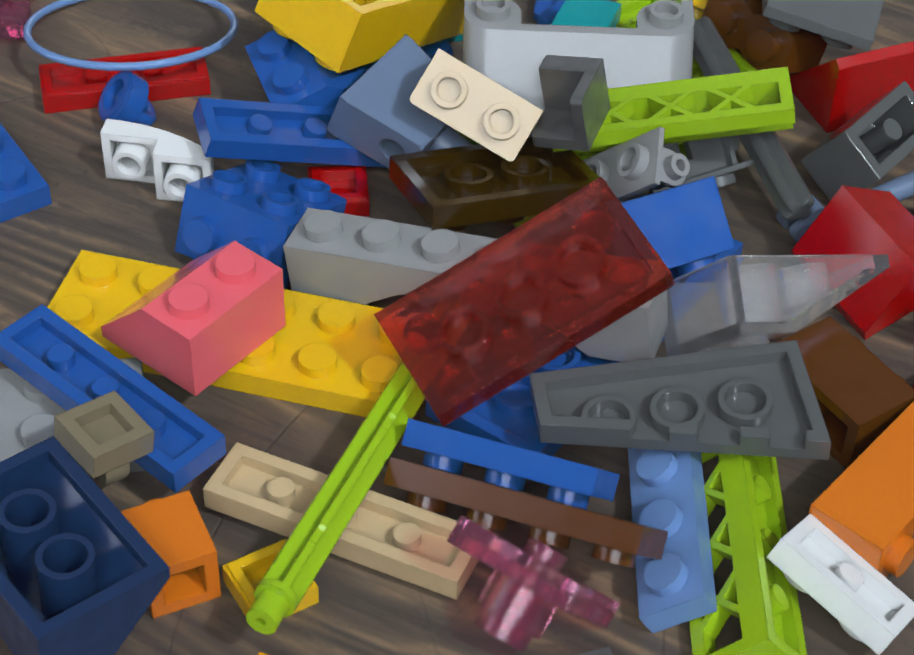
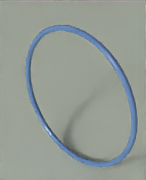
M58 0L41 8L27 20L23 29V37L26 44L38 55L60 64L92 70L137 71L176 66L211 55L233 40L237 34L239 22L235 13L218 0H193L210 5L223 12L229 18L231 23L230 30L216 43L189 54L153 61H89L59 55L43 48L34 41L31 31L38 20L62 7L87 1Z

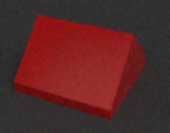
M914 41L837 58L789 76L792 92L826 133L836 131L861 109L903 81H906L914 92Z
M842 185L793 247L791 257L861 337L866 340L914 311V216L891 192Z

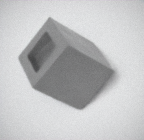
M546 55L538 68L545 109L531 134L533 145L543 148L589 151L611 108L603 58Z

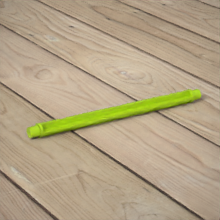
M445 294L254 592L255 601L246 614L248 624L255 631L266 635L273 634L282 620L295 612L405 433L408 418L413 419L485 303L484 301Z

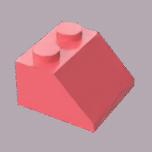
M232 241L192 260L101 326L102 336L184 390L197 396L286 326L283 269L240 243Z

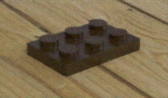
M532 137L527 138L513 161L505 160L480 144L390 156L389 178L432 230L448 229L457 232L466 229L471 224L492 221L517 223L526 216L546 213L572 215L578 213L581 208L604 205L606 183L572 150L554 152L553 148L535 147Z

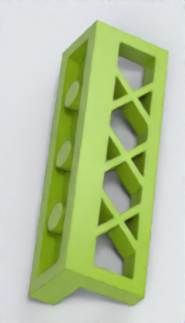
M788 67L608 88L611 108L590 150L572 151L575 154L605 151L658 127L665 129L663 144L793 129V124L796 123L795 107ZM553 148V151H566V149Z
M701 452L702 464L719 456L717 466L704 485L707 516H710L717 504L724 506L726 510L725 517L710 539L713 574L723 558L732 561L733 571L719 594L716 595L717 611L689 621L692 654L807 655L797 589L788 582L783 572L766 558L780 539L788 533L776 457ZM730 615L740 618L742 639L716 651L715 640Z

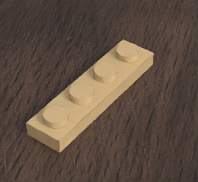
M236 442L204 486V505L212 510L289 538L329 475ZM369 490L331 551V554L457 600L485 550L486 531Z

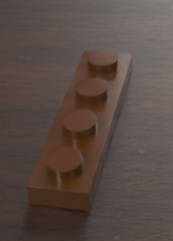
M393 457L389 459L383 482L385 485L407 490L405 502L422 509L445 514L448 502L468 508L465 521L500 531H506L508 520H513L530 525L527 539L563 549H569L572 537L594 543L591 557L629 568H634L636 556L661 560L668 536V531Z

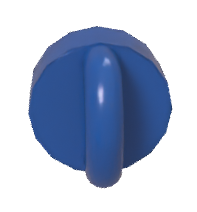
M122 71L115 74L108 81L100 96L98 110L102 121L114 119L147 126L153 125L156 122V112L152 103L148 100L149 86L147 81L130 71Z

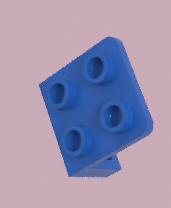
M246 160L244 164L227 170H216L210 176L186 184L174 251L196 259L232 241H236L282 268L284 289H287L289 275L283 245L307 208L344 213L347 200L330 192L331 187L322 181L310 178L298 179L280 172V165L273 161Z

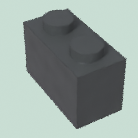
M903 81L857 112L800 160L829 200L833 198L842 185L867 188L885 176L914 150L913 90L906 81Z

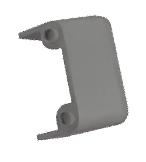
M465 0L462 62L543 111L545 104L538 68L546 55L603 58L608 88L692 78L695 22L693 0L655 1L638 12L636 28L521 24V9L512 0Z

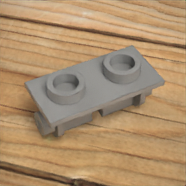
M658 127L586 158L583 161L606 183L604 205L581 208L577 215L648 194L651 188L658 190L666 186L670 188L679 186L684 182L690 171L689 161L685 155L663 147L665 129L662 127Z

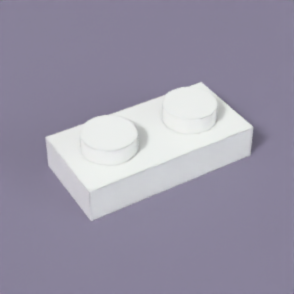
M811 513L784 535L766 557L783 572L785 578L793 587L809 594L839 621L841 627L849 636L865 643L877 655H880L914 618V602Z

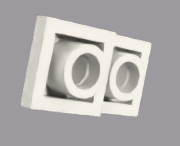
M106 119L100 132L106 178L155 183L156 197L159 200L183 202L186 184L210 176L214 172L213 158L204 156L201 145L171 132L114 119Z

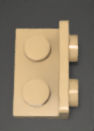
M439 48L410 96V102L507 161L515 160L543 113L542 109Z

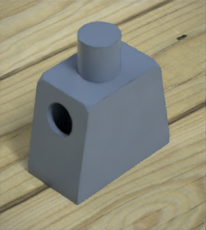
M408 35L400 39L340 96L326 128L333 136L389 168L390 156L473 145L456 132L455 129L410 102L412 92L432 59Z

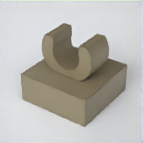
M115 390L54 416V437L93 479L98 477V483L103 488L127 477L130 473L129 462L153 452L155 431Z

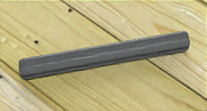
M706 16L698 20L694 19L693 55L705 77L740 73L738 65L712 20ZM776 132L738 135L750 159H754V166L782 217L790 222L798 218L804 220L811 215L810 208L814 205V199Z

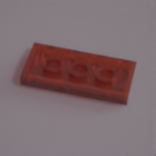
M599 177L374 315L444 427L675 284L671 271L604 179Z

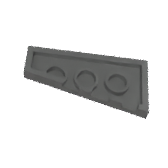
M797 340L529 374L530 394L540 443L829 460L831 439Z

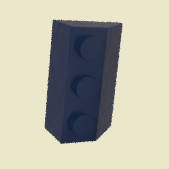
M52 436L0 462V637L14 655H115L169 580L170 568L59 441Z

